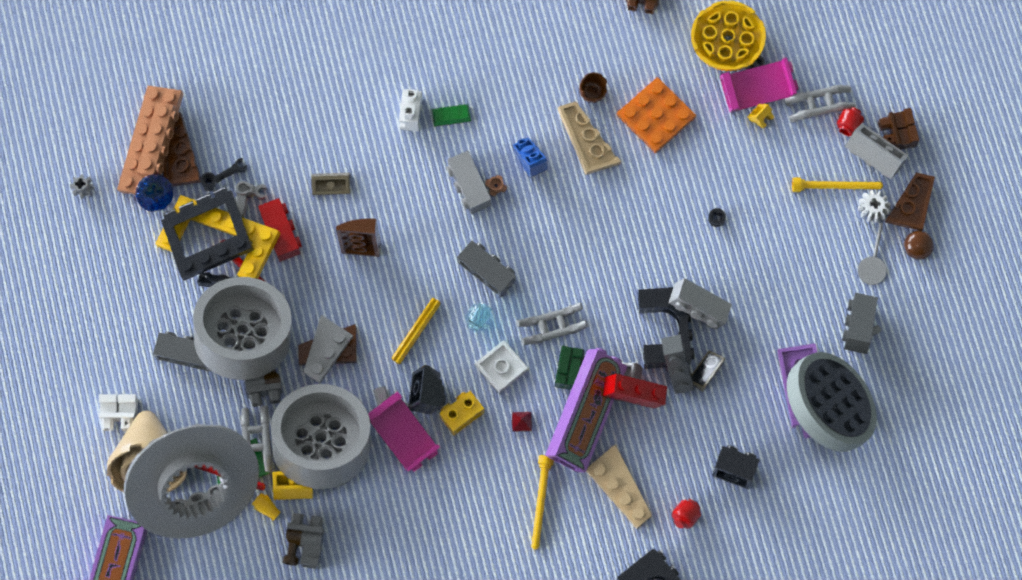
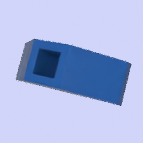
M530 138L520 139L516 144L512 145L524 171L530 178L547 170V158Z

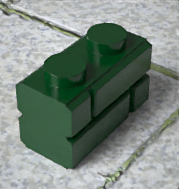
M568 346L561 347L555 379L556 388L572 390L585 357L583 349Z

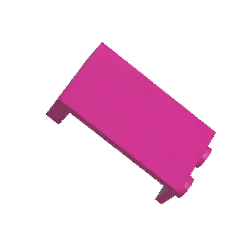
M787 57L767 65L732 74L729 72L722 74L720 81L729 113L754 107L758 104L785 99L797 94L798 84L795 79L793 80L791 74L793 66L791 62H788Z
M397 391L370 411L368 415L371 425L405 470L408 472L412 469L415 472L423 466L421 462L424 459L428 458L430 460L438 454L436 450L440 446L434 443Z

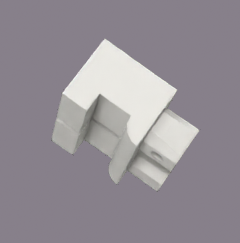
M403 89L399 115L400 130L419 131L423 100L422 91Z
M99 394V418L102 421V429L104 431H114V422H121L122 431L128 430L138 414L139 399L137 395L118 394L117 396L116 394Z

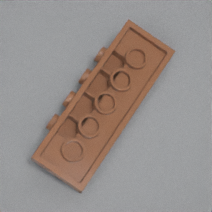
M147 86L117 187L119 192L154 197L153 190L155 189H150V186L155 187L154 185L158 184L160 174L164 170V160L169 153V143L174 135L173 128L178 121L179 109L184 95L181 90ZM150 176V182H148V180H145V177Z

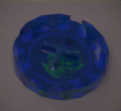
M151 174L144 177L138 183L135 192L139 205L150 212L165 209L171 203L174 194L170 181L159 174Z

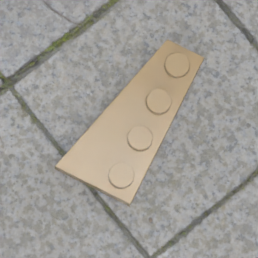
M576 101L558 107V112L585 175L620 165L621 160L618 156L614 155L609 144L604 142L599 131L589 122L590 119Z
M616 445L612 446L593 462L586 472L633 526L638 529L652 517V514Z

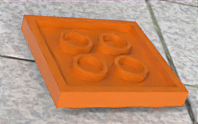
M658 77L617 112V116L655 154L696 118V114Z

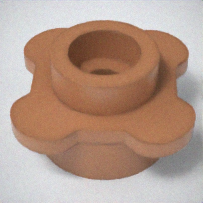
M500 175L485 181L491 196H496L497 193L507 190V186L503 183V177Z

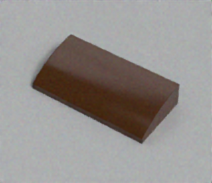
M356 219L336 226L342 254L380 257L381 239L377 219Z

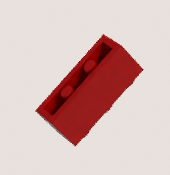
M278 198L259 205L258 208L265 226L280 232L274 246L279 262L300 255L299 248L302 245L299 237H294L292 232L295 230L292 219H287L286 214L289 212L286 204H281Z
M617 373L605 377L604 397L653 409L664 406L666 403L667 386Z

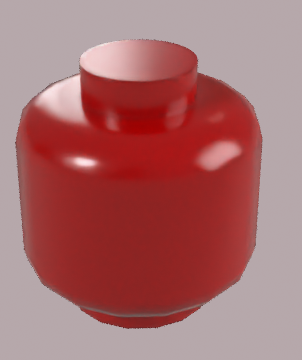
M854 107L844 109L837 120L839 132L845 136H852L855 129L865 121L861 114L862 112Z
M691 499L681 500L672 511L674 524L681 529L692 528L701 517L698 503Z

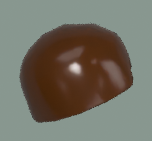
M596 72L586 74L579 85L581 97L590 103L602 101L607 93L606 78Z
M923 231L910 233L903 242L907 255L915 260L927 258L934 249L931 236Z

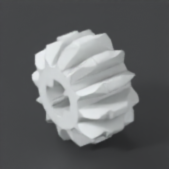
M873 190L870 191V195L864 193L863 198L859 199L858 202L860 204L858 211L862 212L861 218L867 216V222H870L871 219L875 223L878 222V219L883 221L885 215H888L890 212L888 209L890 202H886L888 197H881V191L877 195H875Z

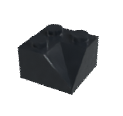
M424 365L412 373L408 404L410 411L431 414L445 404V388L442 385L440 373L429 365Z
M722 446L712 476L749 490L760 459H757L756 455L749 452L741 453L734 446Z

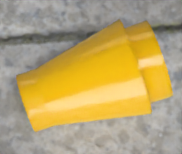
M261 493L252 503L255 510L273 521L281 513L267 494Z

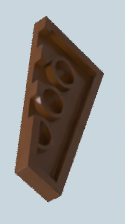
M179 112L178 121L173 128L174 135L169 143V153L165 157L163 164L164 178H166V181H164L165 187H167V182L170 183V187L201 183V176L183 115Z

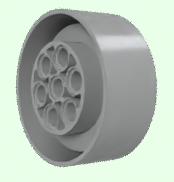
M251 277L229 278L209 287L197 301L193 314L194 346L203 364L216 374L235 380L255 379L276 369L287 356L291 342L292 318L286 298L271 284Z
M329 384L308 385L291 392L279 403L271 421L272 453L275 463L288 479H291L298 485L312 489L334 488L352 480L361 472L370 453V419L363 403L346 389Z

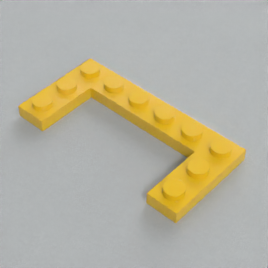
M180 195L173 209H176L179 213V206L191 201L197 205V202L194 199ZM218 208L211 209L175 225L179 240H181L190 220L237 236L229 212ZM242 217L254 251L247 253L237 275L238 277L258 279L280 232ZM163 228L155 245L172 252Z

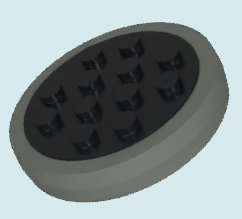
M816 352L804 357L793 366L787 378L788 400L796 419L809 436L830 450L847 452L860 447L873 435L877 421L874 400L863 379L848 363L835 355Z

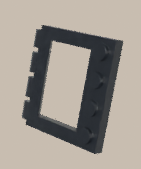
M226 186L214 191L215 197L213 198L209 193L196 199L197 205L191 201L179 206V213L176 209L163 213L164 219L161 222L183 281L254 251L231 190H227ZM226 204L237 236L185 257L175 225Z

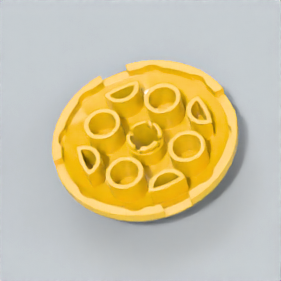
M719 1L713 3L697 15L691 30V41L698 57L708 66L722 71H736L748 67L758 59L764 49L766 31L763 21L760 20L755 11L749 6L736 1ZM724 36H730L732 39L727 41Z

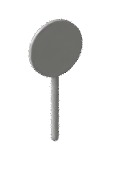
M879 223L873 257L863 259L858 266L859 278L869 285H876L882 282L887 272L884 262L877 258L883 223Z

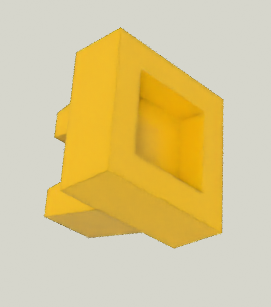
M758 104L747 118L759 127L765 128L767 125L764 119L765 117L768 120L774 118L771 112L773 109L768 104Z

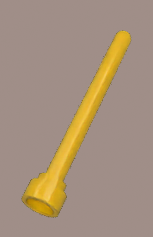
M801 177L792 178V192H801L804 189L883 188V183L805 181Z
M539 455L538 459L541 474L531 545L534 550H537L540 545L548 473L551 466L554 465V460L545 455Z

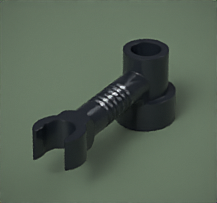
M239 158L230 168L217 175L210 172L204 173L201 177V184L206 191H212L218 182L238 172H245L247 165L239 167L238 164L243 162V158Z

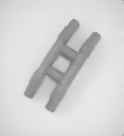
M834 85L828 88L797 93L785 98L787 106L807 100L809 109L790 115L791 123L836 111L840 112L852 107L856 108L855 102H839L834 104L832 96L834 94L851 92V86ZM825 96L827 106L816 108L814 98Z
M579 302L539 316L516 320L517 327H529L538 324L541 333L521 338L522 345L542 343L543 341L573 334L589 327L587 320L569 325L568 327L565 323L564 317L582 310V303ZM557 319L559 329L548 332L545 321Z
M261 407V425L250 426L249 409L242 408V437L247 440L254 452L263 451L265 472L273 471L268 407ZM262 433V443L251 444L250 434Z

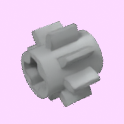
M83 174L78 178L73 177L74 182L69 185L73 189V195H80L81 199L87 195L91 196L90 191L95 188L93 184H90L91 178L85 179Z

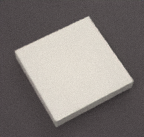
M505 340L474 364L499 394L529 370Z

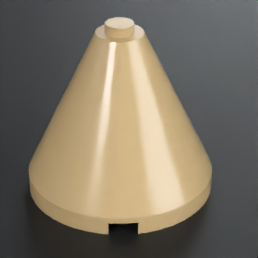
M146 410L136 416L108 459L107 476L110 477L111 484L124 492L126 474L137 454H140L152 440L168 433L153 412ZM187 469L186 472L179 471V476H173L174 481L169 482L170 487L166 488L168 492L182 484L186 478Z

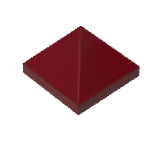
M512 412V432L532 431L531 412Z

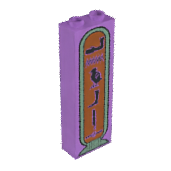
M601 348L587 350L545 456L574 472H586L615 400L603 396L605 377L616 373L625 374L628 366L621 363V359L607 355V351Z
M107 515L89 580H134L148 530L144 529L136 521Z

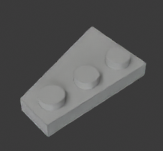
M321 315L303 371L304 374L320 384L350 343L353 335Z

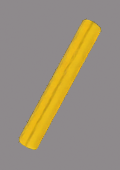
M431 298L392 356L394 362L397 364L402 363L439 308V300Z

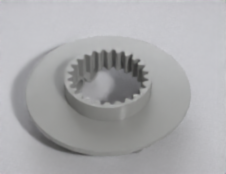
M195 424L177 429L158 439L152 440L134 458L124 482L126 505L134 520L151 533L168 538L201 536L223 527L238 516L247 506L254 495L258 483V461L247 440L239 433L227 427ZM205 464L206 468L211 466L214 471L217 470L218 474H220L219 480L221 483L210 487L206 493L195 492L188 500L177 499L171 502L170 498H167L168 491L166 488L170 487L169 482L174 481L173 476H179V471L186 472L187 467L193 469L195 465H198L201 468Z

